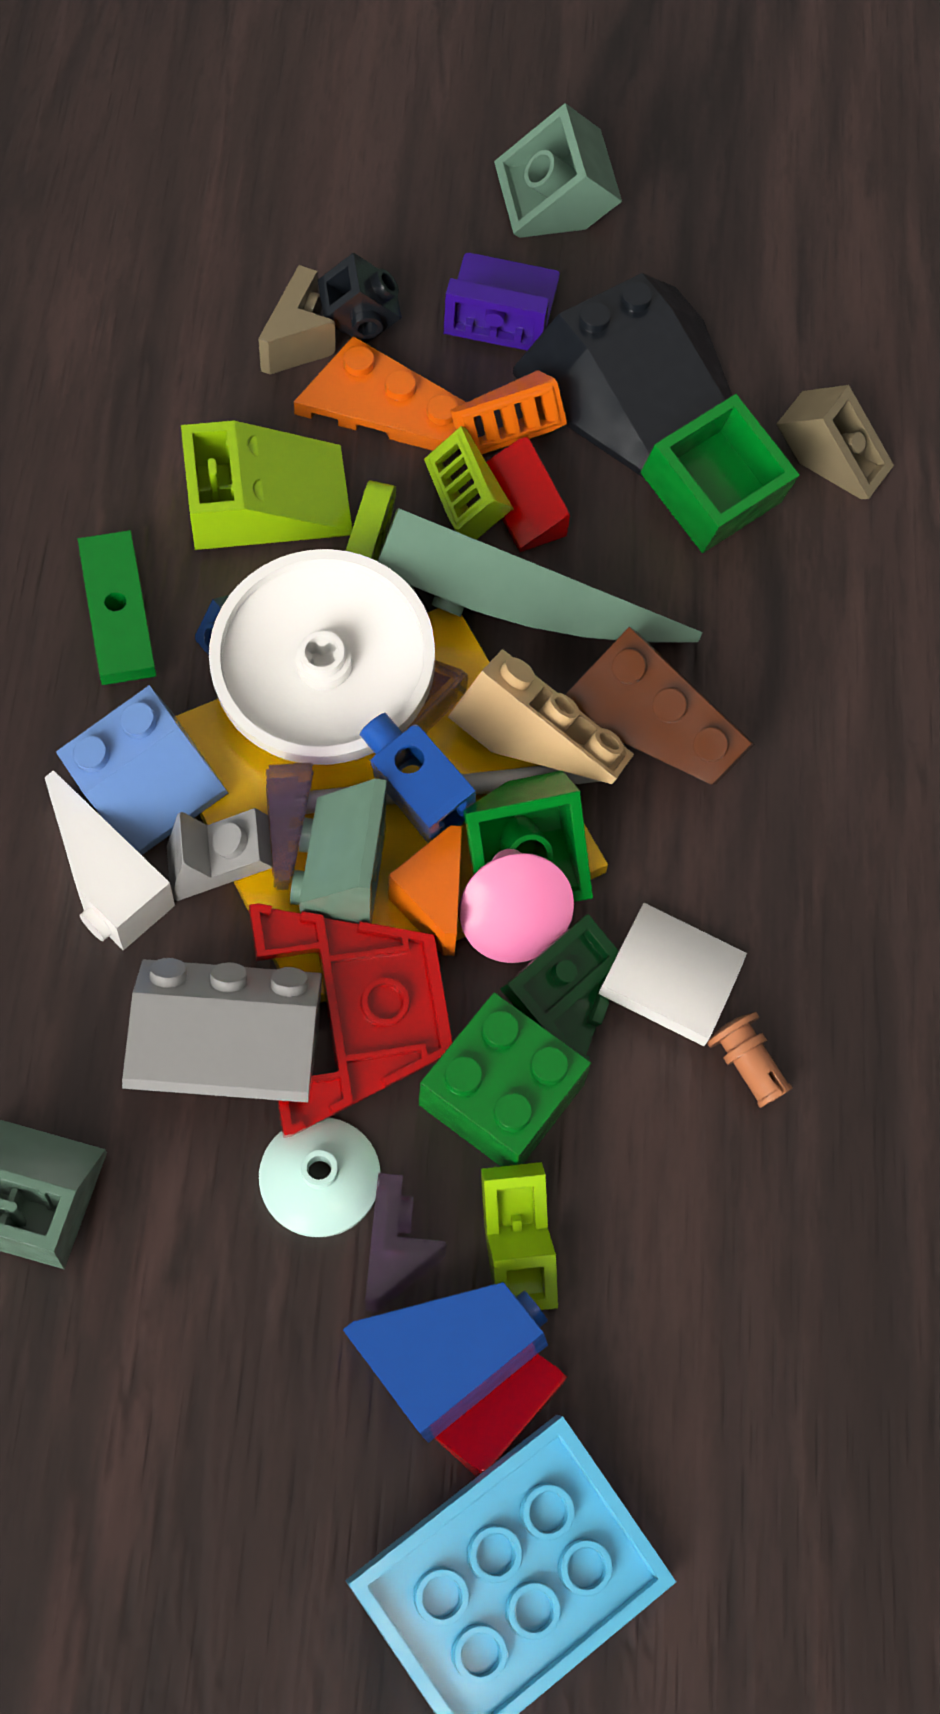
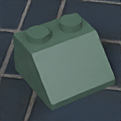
M566 103L494 161L513 234L519 238L586 230L622 202L601 129Z
M372 779L317 797L314 818H303L299 852H306L308 854L305 871L294 870L290 893V904L299 905L300 913L302 911L324 915V918L357 924L360 921L372 923L386 833L387 780Z

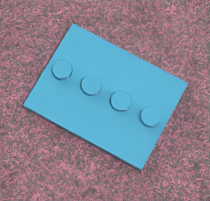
M555 1415L345 1580L435 1714H519L676 1583L674 1577L567 1421L560 1415Z

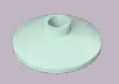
M327 1118L291 1137L283 1138L282 1131L279 1132L266 1148L259 1169L260 1191L268 1211L285 1228L309 1237L334 1236L357 1225L373 1207L378 1196L381 1180L378 1156L370 1141L354 1126L334 1118ZM317 1161L325 1162L330 1166L331 1172L324 1179H314L308 1174V1168L311 1164Z

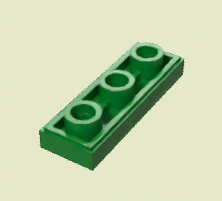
M131 530L77 538L101 684L108 685L157 677Z

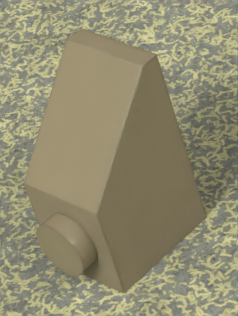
M849 385L802 391L776 424L801 465L861 500L869 499L894 466Z

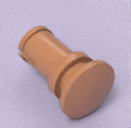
M757 1012L737 1017L723 1025L708 1040L707 1044L710 1048L720 1043L727 1052L723 1057L727 1065L734 1063L758 1101V1106L762 1108L793 1088L790 1083L788 1084L763 1045L768 1041L764 1034L760 1033L757 1035L751 1024L760 1018Z

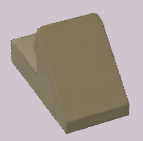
M298 265L258 338L261 372L274 374L329 357L335 353V322L320 315L322 305L320 294L318 293V272L316 270Z

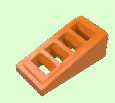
M539 370L450 410L455 430L460 426L466 428L481 454L509 446L516 440L526 436L531 439L549 433L567 424L556 379ZM517 403H520L523 415L520 419L517 418L514 406ZM498 409L500 410L503 427L500 428L497 426L494 411ZM481 416L485 435L478 437L474 417Z

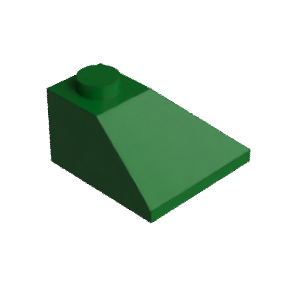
M564 771L507 781L464 809L473 875L485 864L492 861L498 852L505 849H515L521 853L541 856L554 863L568 879L572 888L574 902L593 898L580 790Z

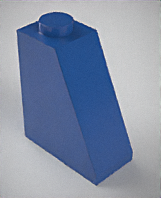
M504 1282L353 1321L343 1329L397 1404L428 1443L548 1346L544 1332L540 1329L541 1326L548 1322L544 1313L525 1290L515 1297Z

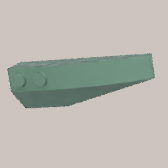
M400 508L395 512L377 560L397 573L412 589L416 587L434 594L431 605L460 617L466 607L482 614L531 628L585 638L617 640L628 627L637 631L647 642H699L703 633Z

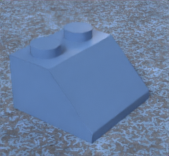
M150 685L56 751L83 794L101 817L141 855L171 835L178 813L184 812L194 818L228 794L224 785L172 711Z

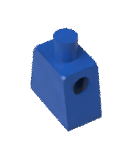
M382 713L361 730L359 735L376 754L370 760L374 777L387 780V794L427 843L450 825L461 826L465 823L464 809L476 802V790L417 724L402 732L387 713ZM410 765L420 767L414 773L401 772L403 768Z

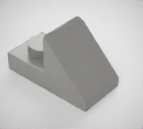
M253 808L205 825L184 812L178 813L167 844L169 882L173 899L179 901L273 868L268 815Z

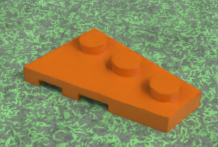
M353 336L295 399L294 414L312 419L314 413L338 420V426L357 430L359 425L386 432L390 440L433 451L456 431L450 410L466 402Z

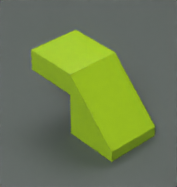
M542 1162L482 1168L484 1226L492 1285L504 1282L515 1297L525 1290L541 1310L558 1308L556 1253L548 1230L546 1174Z

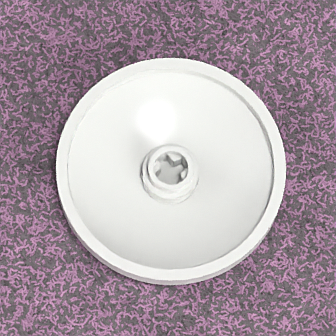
M315 549L296 552L275 559L251 573L233 590L223 604L212 629L209 644V665L213 685L224 712L236 729L249 741L266 752L285 760L311 765H330L357 760L374 753L359 734L371 720L382 713H387L402 732L410 726L423 708L432 686L435 671V643L431 622L424 605L409 584L397 573L378 561L361 554L334 549Z

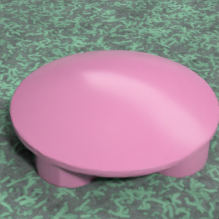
M505 849L498 852L492 861L481 867L469 880L458 904V918L467 940L482 955L505 963L525 962L537 957L552 942L567 931L574 910L573 892L564 873L548 859L534 854L521 853L515 849Z

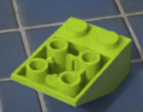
M235 420L181 425L189 511L195 550L351 535L352 522L341 445Z

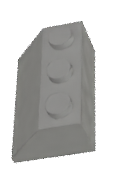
M175 958L143 959L132 993L122 1089L308 1103L319 1037L322 973L304 972L294 967H284L276 970L243 967L240 964L230 962L211 965L185 963Z

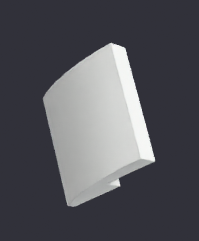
M643 903L598 994L705 1046L722 1013L747 953Z

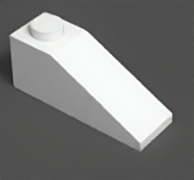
M52 771L44 778L76 888L84 912L80 914V918L99 940L104 941L110 937L122 950H125L175 906L170 882L58 774Z

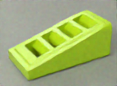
M460 426L424 458L445 512L456 532L477 540L513 509L466 428ZM460 449L461 454L444 467L443 462ZM466 463L468 468L452 481L450 476ZM473 479L474 483L460 494L458 490ZM479 493L481 498L468 508L466 504Z

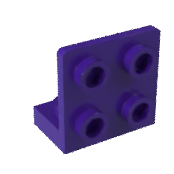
M465 253L458 278H450L445 297L443 334L527 351L548 326L559 282V271L474 253Z

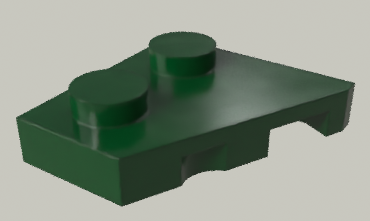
M586 914L502 986L500 990L515 1008L589 1061L590 1056L586 1054L596 1027L602 1024L609 1005L608 998L598 993L619 950L590 915Z

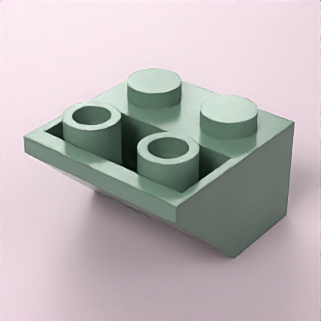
M0 1120V1251L65 1270L105 1160L106 1149Z

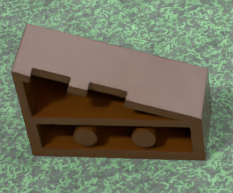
M630 627L565 694L576 703L583 714L601 728L612 731L623 743L712 785L717 784L755 745L637 631Z

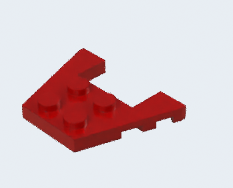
M260 903L249 905L256 961L311 953L319 955L337 1072L312 1076L308 1103L277 1100L283 1138L294 1136L437 1062L453 1043L434 934L361 921L359 924L324 918V915L304 911L302 913L278 910L273 909L271 905Z

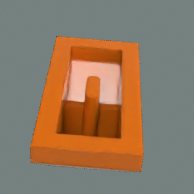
M456 825L447 827L390 873L388 879V899L420 932L434 934L437 950L442 955L448 956L455 955L462 826Z

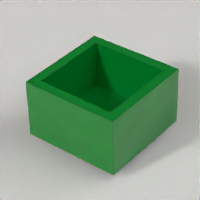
M734 394L657 442L640 472L702 554L780 504L800 476L737 394Z
M494 992L420 1082L418 1105L500 1167L524 1164L582 1089L591 1062Z

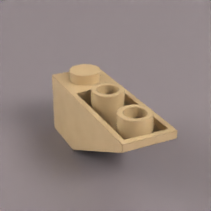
M503 649L481 671L448 716L449 719L493 753L609 784L614 783L634 755L623 745L616 734L598 726L579 710L571 698L562 693H557L538 678L526 662L512 657Z

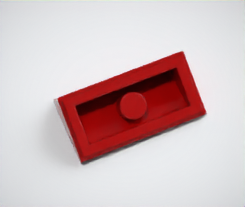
M528 436L516 440L486 462L513 507L502 520L519 552L567 536L570 520L569 511Z
M537 1354L434 1439L477 1477L505 1455L564 1385L568 1376L558 1367Z

